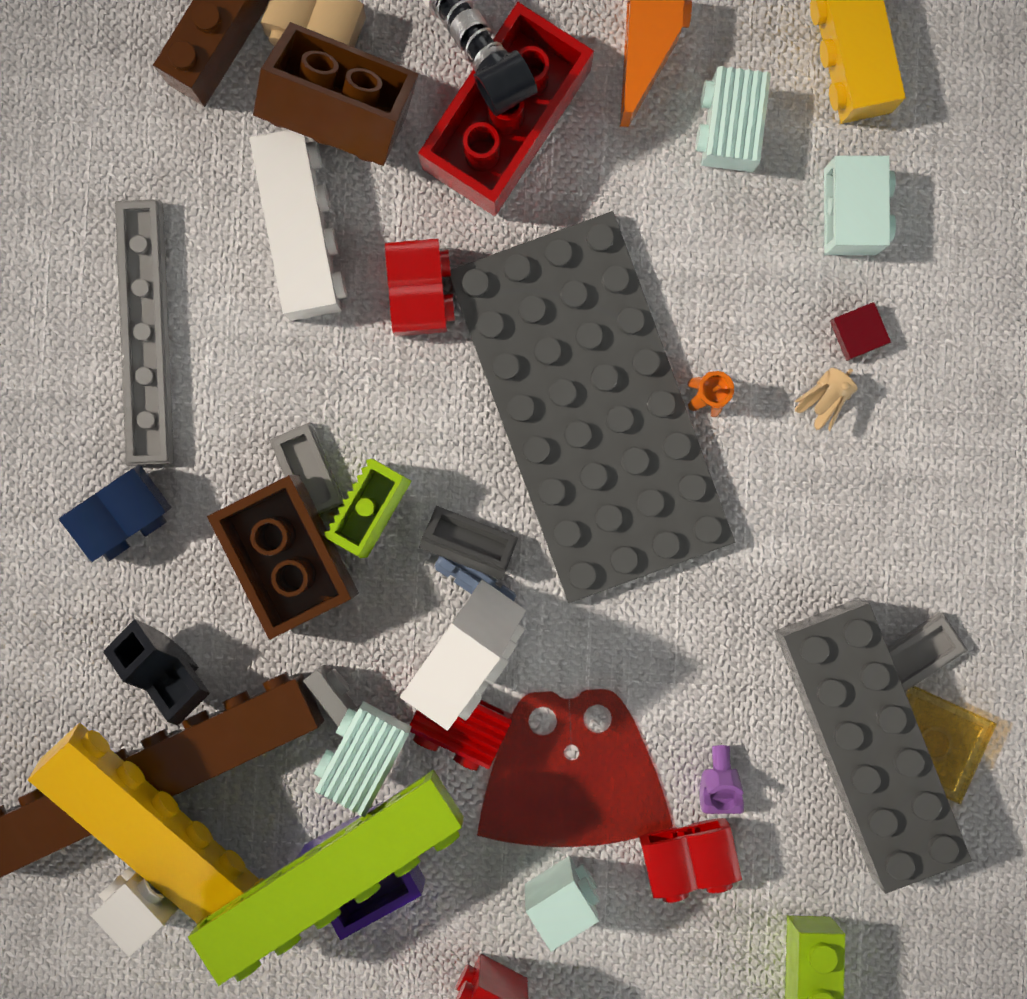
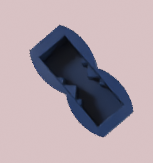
M139 464L58 519L91 563L102 555L109 562L131 547L126 541L127 538L138 531L146 537L164 525L167 521L163 514L172 507Z

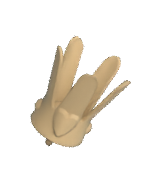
M836 368L827 370L817 381L816 386L795 400L796 403H799L795 407V412L802 413L818 401L814 408V412L818 415L814 422V427L816 430L823 428L833 414L828 430L831 431L844 402L849 400L851 395L858 390L855 382L849 377L853 369H849L846 374Z

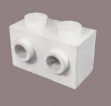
M129 867L98 895L104 903L90 916L123 952L130 957L169 920L178 907Z

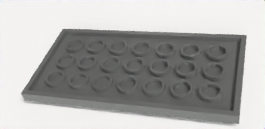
M613 211L450 270L451 277L449 278L568 603L736 543Z

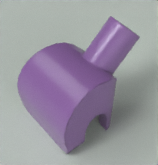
M712 746L713 769L704 770L700 781L699 798L701 810L706 814L744 813L742 797L744 793L738 770L731 769L730 746Z

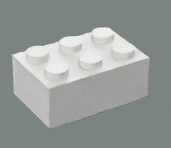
M482 579L425 659L400 698L447 731L458 716L466 721L482 699L481 695L489 684L493 685L506 667L507 659L517 646L516 642L525 630V628L519 625V622L526 610Z

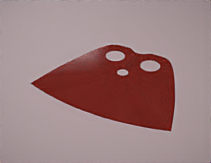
M606 689L585 690L579 696L568 699L559 697L557 693L552 691L532 692L525 695L518 702L512 713L511 725L500 745L492 767L481 810L477 836L531 846L582 847L639 838V836L673 827L663 790L652 760L633 717L616 693ZM603 705L610 711L612 720L607 730L595 733L587 729L583 719L584 713L589 707ZM536 708H549L556 715V727L551 733L538 735L530 728L529 716ZM572 744L578 747L579 756L575 760H568L564 756L566 746Z

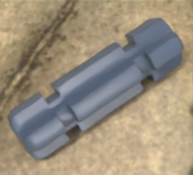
M441 556L435 563L434 567L438 572L447 578L450 575L455 577L454 583L470 594L473 593L483 579L512 601H515V592L505 585H502L501 588L495 584L497 580L490 575Z

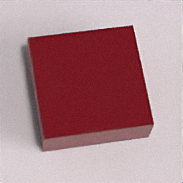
M875 302L830 320L846 361L891 343Z

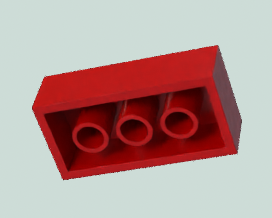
M520 2L516 3L493 38V41L500 42L502 47L508 52L517 50L521 54L534 77L538 93L502 114L495 116L480 94L473 75L476 72L473 69L418 152L422 170L493 216L497 215L591 72L594 50Z

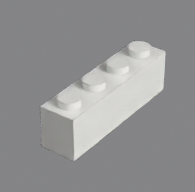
M291 130L249 137L283 314L290 321L342 312L340 299L347 297V291L342 271L335 272L332 255L339 254L333 227L326 228L323 212L330 211V202L325 184L318 185L315 169L322 168L317 142H310L307 136Z

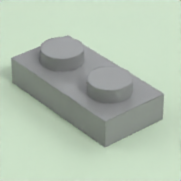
M324 664L303 680L338 727L348 708L356 712L358 711L360 705L356 706L346 692L350 690L349 685L336 669L333 668L329 671Z

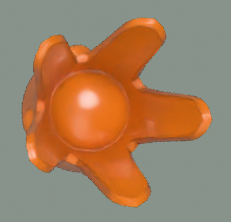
M721 371L708 372L703 377H695L688 381L689 387L698 389L696 396L688 403V408L691 411H697L708 405L711 406V417H717L725 404L734 395L732 379Z

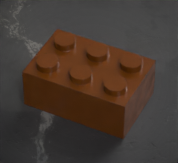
M290 22L261 67L253 116L266 120L276 127L286 128L312 138L320 144L330 145L353 154L361 160L384 166L406 119L419 73Z
M288 475L207 516L269 640L351 600L359 594L337 548L332 541L325 537L324 532L327 529L300 475Z

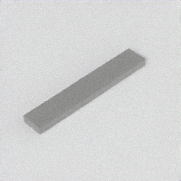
M159 199L115 201L126 465L174 464L163 203Z

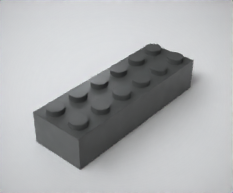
M855 599L775 630L780 648L868 871L876 884L887 894L971 862V857L870 603Z

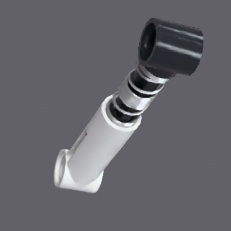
M422 0L432 16L446 22V29L460 50L465 51L466 59L473 64V69L476 72L473 75L480 94L495 116L502 114L538 93L534 77L521 54L517 50L508 52L502 47L500 42L493 41L491 38L493 31L489 28L479 10L473 9L472 0Z

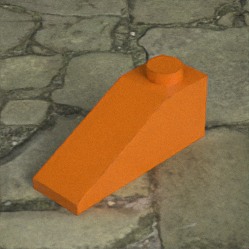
M627 0L620 127H629L675 48L682 28H689L692 0Z

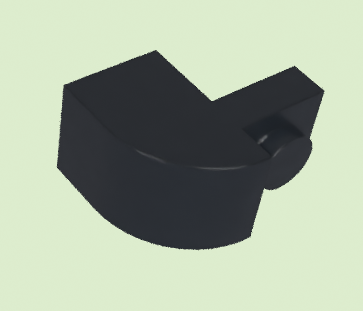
M134 619L103 651L124 683L147 691L169 723L179 726L210 694L195 673L199 667L193 659L164 633L141 621Z

